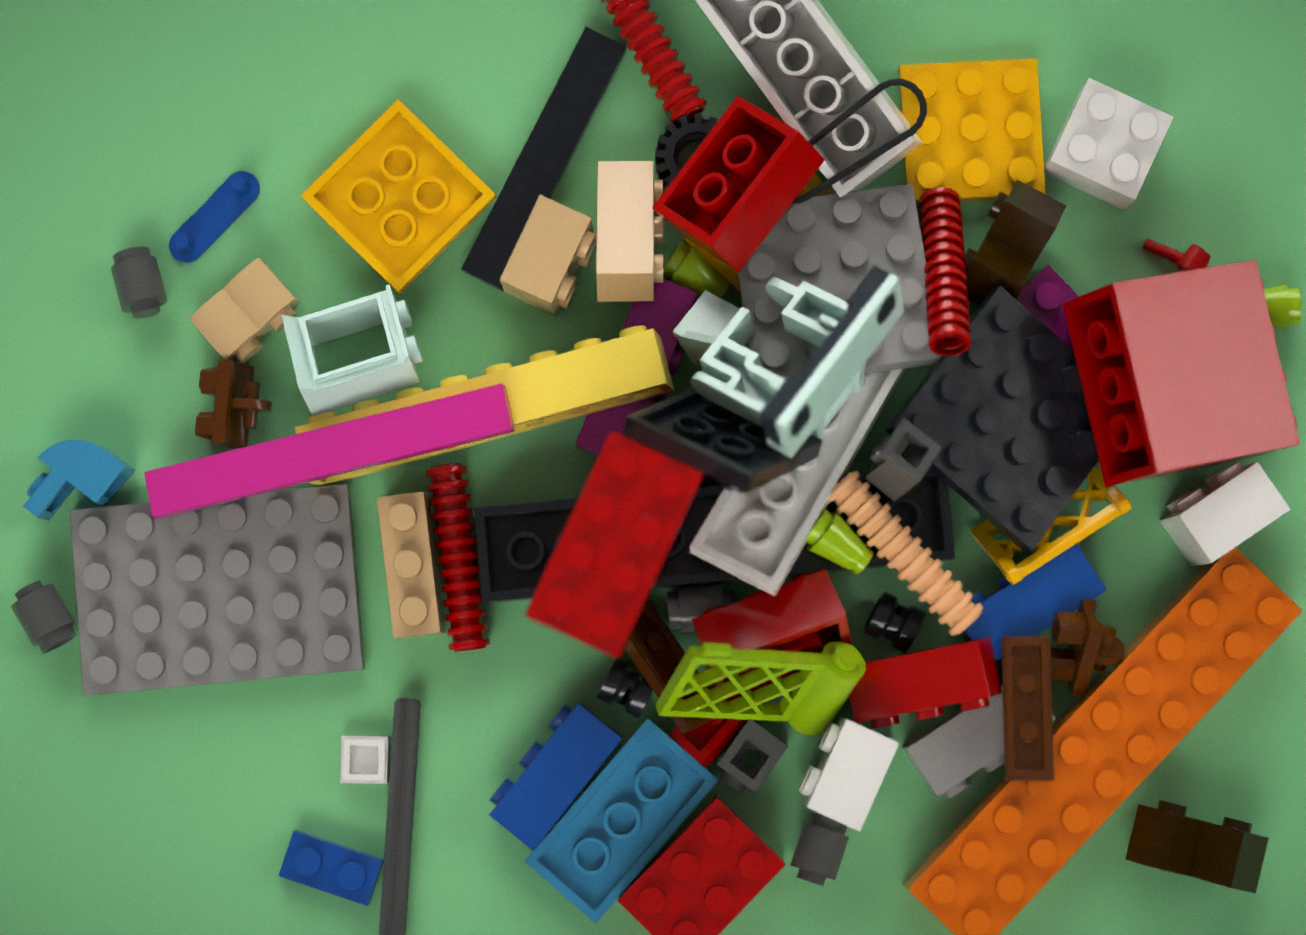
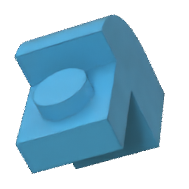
M66 440L56 443L47 448L38 457L52 470L48 475L42 473L31 484L27 491V495L30 498L23 507L37 518L50 521L75 487L95 503L108 506L134 473L135 469L110 450L88 441Z

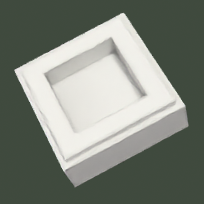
M341 736L340 783L388 784L390 736Z

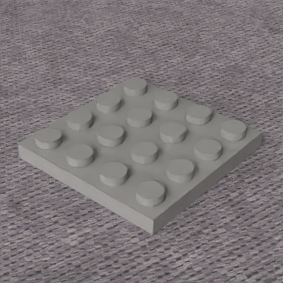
M906 184L853 191L844 198H840L838 194L814 196L807 201L789 206L741 271L737 272L742 307L750 310L755 334L747 343L748 349L759 354L764 369L784 379L788 376L795 379L819 348L785 331L781 312L785 307L775 302L765 290V285L771 278H779L796 287H799L805 281L847 301L874 265L899 278L904 312L867 359L865 373L933 365L943 358L942 355L932 352L929 348L927 301L925 296L927 287H925L924 280L928 273H924L926 259L924 258L925 253L913 185Z

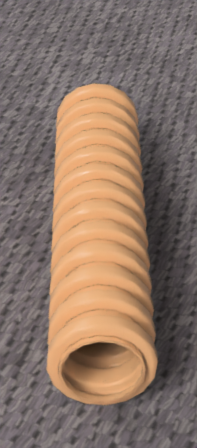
M858 471L850 472L833 487V492L829 497V504L834 502L838 506L835 511L839 515L844 512L848 517L846 523L849 526L854 523L859 528L856 533L859 536L864 534L869 539L866 544L869 547L875 546L879 550L876 553L879 558L886 557L889 561L887 567L889 569L895 567L899 571L897 575L899 580L905 578L910 583L907 588L910 591L916 590L920 594L917 597L920 602L926 600L930 605L928 611L931 614L934 612L939 614V623L941 625L947 623L950 626L948 632L952 636L955 634L959 635L982 614V609L984 608L982 604L977 603L975 605L971 601L973 595L970 592L964 593L961 590L963 584L960 581L954 583L950 578L953 573L950 570L944 572L941 569V560L936 559L934 561L930 557L932 551L929 548L923 549L919 545L922 540L919 537L913 539L909 534L911 528L909 526L903 528L899 524L900 516L895 515L893 517L888 512L891 507L888 504L883 506L878 501L881 496L878 493L872 495L868 490L870 484L868 482L862 484L858 480L860 477Z

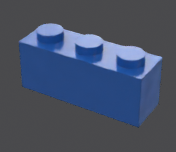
M1075 544L1024 577L1023 580L1014 586L1003 575L996 580L1001 588L987 597L984 596L982 591L973 594L971 601L975 605L981 603L984 608L982 609V614L961 634L966 641L990 637L995 661L1002 658V636H1036L1052 626L1055 612H1074L1079 608L1081 599L1092 600L1107 591L1078 544Z
M580 702L573 710L566 704L548 725V727L555 731L544 746L536 741L519 762L525 770L516 782L513 783L506 778L490 798V801L496 807L489 815L533 851L623 738Z

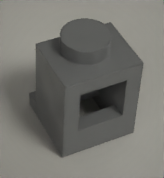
M903 418L891 436L884 437L869 458L874 463L871 465L865 479L895 502L921 481L942 447L907 419Z
M748 720L717 763L724 770L719 778L741 794L747 787L756 793L788 748V745L754 720ZM747 749H753L759 755V761L753 767H746L741 762V754Z

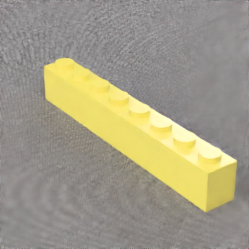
M643 325L633 326L620 331V338L602 342L600 338L586 339L574 344L573 351L558 355L553 350L543 351L531 355L529 363L512 367L511 363H500L484 369L485 375L468 379L466 375L452 376L441 380V387L428 391H423V388L420 387L409 388L396 393V399L380 404L379 400H366L352 405V412L337 416L335 412H325L310 416L308 424L294 427L296 434L502 383L506 386L515 432L309 483L319 487L327 486L672 392L674 387L662 339L653 328L647 330L646 326Z

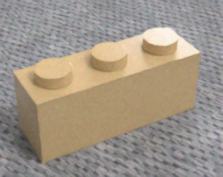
M598 161L597 302L654 301V283H663V254H654V245H663V218L654 217V210L652 209L653 205L663 194V180H654L653 161Z
M424 491L377 497L393 638L398 639L446 633L431 507L429 504L430 499L429 495Z

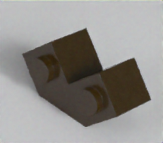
M1018 179L1008 195L1000 191L987 214L994 221L977 252L969 248L965 254L967 299L980 306L989 293L998 286H1002L1017 299L1028 280L1035 262L1055 231L1066 205Z
M1159 800L1157 809L1138 804L1125 860L1167 872L1194 877L1232 889L1256 893L1269 838L1252 834L1253 824L1224 817L1223 824L1218 825L1185 816L1186 806Z

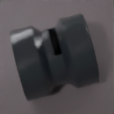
M883 591L868 618L863 633L875 639L884 636L891 641L893 648L906 653L923 623L926 611L914 605L910 607L901 606L896 596Z
M616 658L597 698L609 704L617 702L624 706L626 713L639 719L653 690L642 673L632 669L630 662L622 658Z

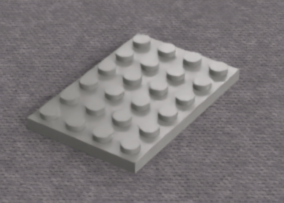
M348 484L271 491L161 519L152 517L150 503L70 510L83 696L365 669L350 486Z

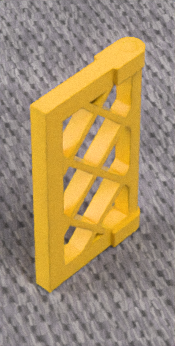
M1096 465L1086 477L1089 481L1087 490H1077L1070 499L1084 500L1080 516H1057L1033 551H1027L1036 553L1017 565L1012 560L1014 552L1023 550L1010 539L995 540L993 536L1000 532V530L986 519L970 530L974 539L1013 586L1109 522L1132 510L1130 501L1115 485L1105 487L1102 472ZM1093 501H1107L1110 504L1089 517ZM1054 526L1074 527L1053 542H1049Z

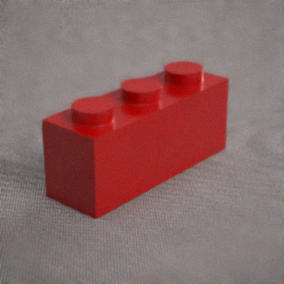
M986 637L865 662L866 670L864 675L849 695L855 723L871 720L872 729L900 723L898 715L915 712L916 720L944 715L943 706L960 703L962 712L990 706L988 697L1002 693L991 639Z

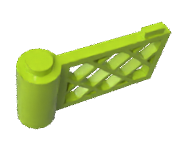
M839 641L830 642L824 646L820 653L731 648L730 644L703 642L702 646L689 647L655 705L658 716L788 722L795 730L809 736L820 735L825 731L828 724L831 723L864 675L866 670L865 660L854 646ZM699 664L716 665L698 674L694 672ZM749 667H761L740 677L737 674ZM791 670H801L783 679L780 677V675ZM726 677L730 680L710 690L706 687ZM768 680L773 681L772 684H769L753 692H751L750 688L757 686L761 683H764ZM696 690L699 693L686 700L678 699ZM738 693L742 694L741 697L730 702L722 701ZM781 695L784 696L779 704H764Z

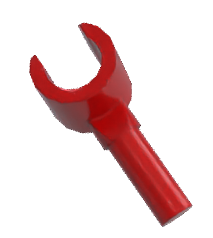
M1148 238L1142 249L1170 260L1169 262L1174 263L1180 272L1206 268L1210 260V255L1195 244H1192L1184 254Z

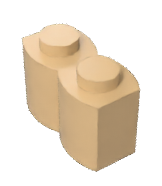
M257 258L241 270L222 290L206 301L189 320L224 360H239L241 363H244L256 355L263 345L260 340L266 333L272 329L276 332L284 329L281 315L297 317V313L294 310L299 306L300 302L268 265L260 258Z

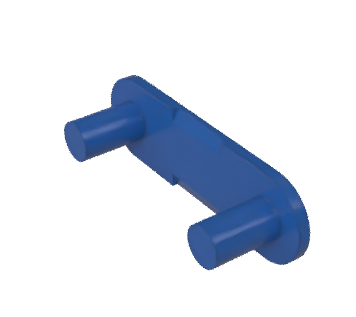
M246 171L233 173L193 216L172 235L169 242L172 256L183 263H191L200 258L257 199L260 193V185L257 178Z

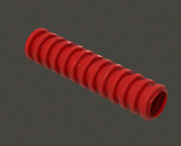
M600 0L604 3L607 2V13L610 15L614 14V25L616 27L621 26V37L629 40L627 43L629 51L636 52L634 55L636 63L643 64L641 72L643 75L650 76L648 84L651 88L656 87L655 96L658 100L664 101L662 105L664 112L671 113L669 117L670 122L678 124L679 117L686 115L687 119L694 118V114L703 112L707 102L705 98L698 97L700 93L698 86L691 85L693 81L691 74L684 73L686 68L684 62L677 61L679 56L677 50L670 49L669 46L672 41L669 37L662 35L664 27L661 24L655 23L657 15L655 12H649V1Z
M936 187L927 190L919 199L922 242L925 253L924 258L926 259L924 273H928L924 279L925 287H927L925 296L927 301L928 342L932 352L942 356H955L964 353L971 346L961 200L957 191L946 187Z
M461 463L432 466L425 471L426 477L431 478V484L427 485V489L429 492H433V498L429 500L430 506H435V513L431 514V519L437 521V527L433 528V534L439 536V541L435 543V548L441 551V556L437 557V563L443 566V570L439 571V577L445 580V585L441 586V592H446L447 599L443 600V606L448 607L449 614L445 615V621H450L451 628L446 631L447 635L452 636L453 643L448 644L449 650H454V652L482 649L491 644L490 639L485 638L484 631L489 630L488 624H483L482 617L487 614L485 609H481L480 602H482V596L479 595L478 589L481 587L480 580H477L479 566H475L474 560L478 558V552L473 551V545L477 543L476 537H471V530L475 529V525L469 522V516L473 515V510L467 508V502L471 501V496L465 493V488L469 486V481L463 478V473L467 472V466Z

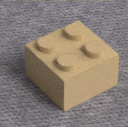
M539 195L500 278L505 293L555 317L560 307L568 309L579 285L575 283L577 270L580 265L588 267L597 248V242L595 241L597 234L593 230L592 218Z

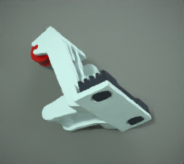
M875 265L847 301L805 281L799 287H796L773 277L765 285L767 294L775 302L785 307L781 312L785 331L819 347L795 379L790 376L784 379L764 369L759 354L744 347L755 334L750 310L744 307L739 309L705 290L673 330V335L677 338L690 360L702 366L703 372H697L691 379L693 387L708 400L764 427L765 436L768 438V446L791 458L810 434L823 440L825 437L824 429L852 392H859L864 386L867 359L904 312L899 278Z

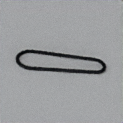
M889 79L877 85L808 140L812 146L888 87H906L917 96L919 101L920 114L916 123L909 130L807 193L796 197L792 204L809 200L914 135L922 127L927 115V102L923 92L914 83L905 79Z

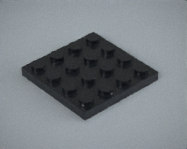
M998 286L989 293L969 320L971 346L969 349L959 355L943 356L930 370L885 431L891 435L899 422L905 418L941 446V450L929 469L1019 548L1027 552L1033 551L1099 459L1074 351L1002 286Z

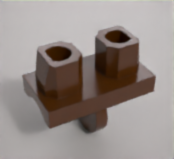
M219 360L217 367L206 368L200 371L199 388L201 394L215 396L214 412H200L196 417V436L210 439L212 444L239 449L248 446L249 429H256L258 412H271L272 402L259 400L260 383L253 382V366L238 364L232 360Z
M1081 599L1078 612H1055L1053 618L1052 636L1054 643L1068 644L1067 649L1050 648L1051 679L1068 681L1071 695L1085 696L1093 669L1104 671L1106 666L1120 663L1125 654L1124 644L1115 637L1116 630L1109 626L1104 627L1095 618L1094 613L1097 606L1095 600Z

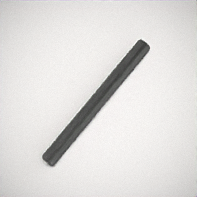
M399 698L394 702L379 935H405L421 707L419 700L411 698Z

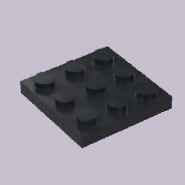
M694 387L627 416L623 434L639 441L640 444L659 453H664L691 468L721 481L725 489L740 494H749L817 458L823 441L810 434L791 458L768 446V438L765 436L764 427L708 400Z

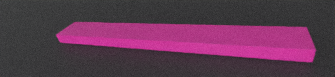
M501 383L146 471L144 474L151 514L153 518L161 519L515 432L506 386Z

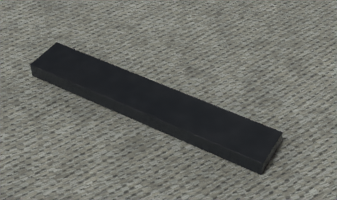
M585 27L461 268L462 272L502 292L504 291L500 278L539 195L549 199L552 198L627 51V46Z

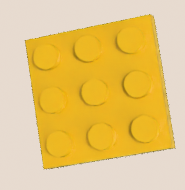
M1037 58L899 66V79H905L914 83L923 92L927 102V115L922 127L916 132L923 143L903 158L905 185H913L916 204L920 203L919 199L923 193L936 187H946L957 191L961 201L995 200L1000 191L1008 195L1017 179L1046 194ZM899 86L900 111L909 124L913 126L920 114L919 101L910 89Z
M399 99L300 195L399 295L497 198L496 194Z

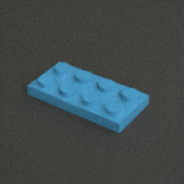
M647 718L524 862L596 924L719 779L696 761L653 721Z

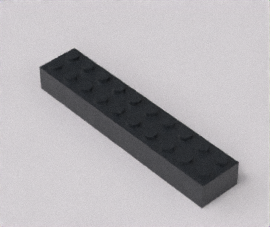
M928 468L921 481L894 502L865 479L868 472L859 473L860 477L858 480L862 484L865 482L870 484L868 490L872 495L878 493L881 496L878 501L883 506L888 504L891 507L888 512L893 517L895 515L900 516L899 524L903 528L905 526L911 528L909 534L913 539L919 537L922 540L919 545L923 549L929 548L932 551L930 557L934 561L940 559L941 562H947L955 559L948 485ZM722 485L700 487L654 588L742 580L690 553V545L724 490ZM579 498L474 508L482 603L532 600ZM832 502L827 505L826 510L833 513L838 506ZM844 512L840 514V516L846 522L848 517L845 515ZM854 523L850 525L856 533L859 528ZM864 534L859 536L865 544L869 540ZM806 543L787 576L816 573L824 569L827 572L849 570L808 550V544ZM867 545L874 554L864 569L887 567L889 561L886 557L879 558L876 555L879 550L875 546L869 547Z

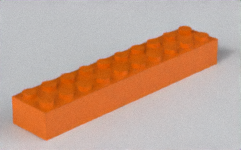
M1236 547L1213 563L1204 564L1125 648L1122 661L1116 665L1108 666L1087 688L1086 695L1080 696L1053 724L1054 781H1005L1004 776L902 885L954 935H998L1303 610Z

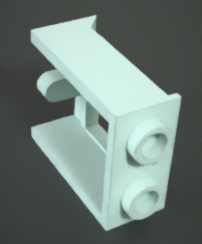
M390 284L385 286V291L302 317L281 315L298 388L312 416L420 383L415 364L423 362L415 336L407 337L405 328L413 326L405 299L397 302ZM382 324L384 325L390 353L319 374L313 346Z

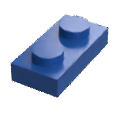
M294 830L278 876L368 906L384 859L299 830Z

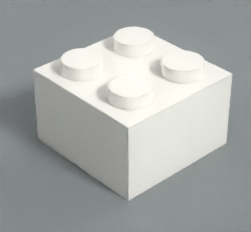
M1088 78L1080 89L1044 165V173L1125 211L1136 200L1174 117Z
M1237 461L1231 466H1224L1206 478L1204 481L1208 488L1204 491L1201 488H1197L1192 492L1188 491L1169 503L1166 507L1170 514L1161 519L1160 523L1192 567L1213 563L1288 512L1290 507L1258 462L1242 466Z
M839 717L837 724H828L820 738L817 748L824 752L817 768L809 765L801 780L798 791L804 794L802 803L807 808L860 832L899 743L853 721Z

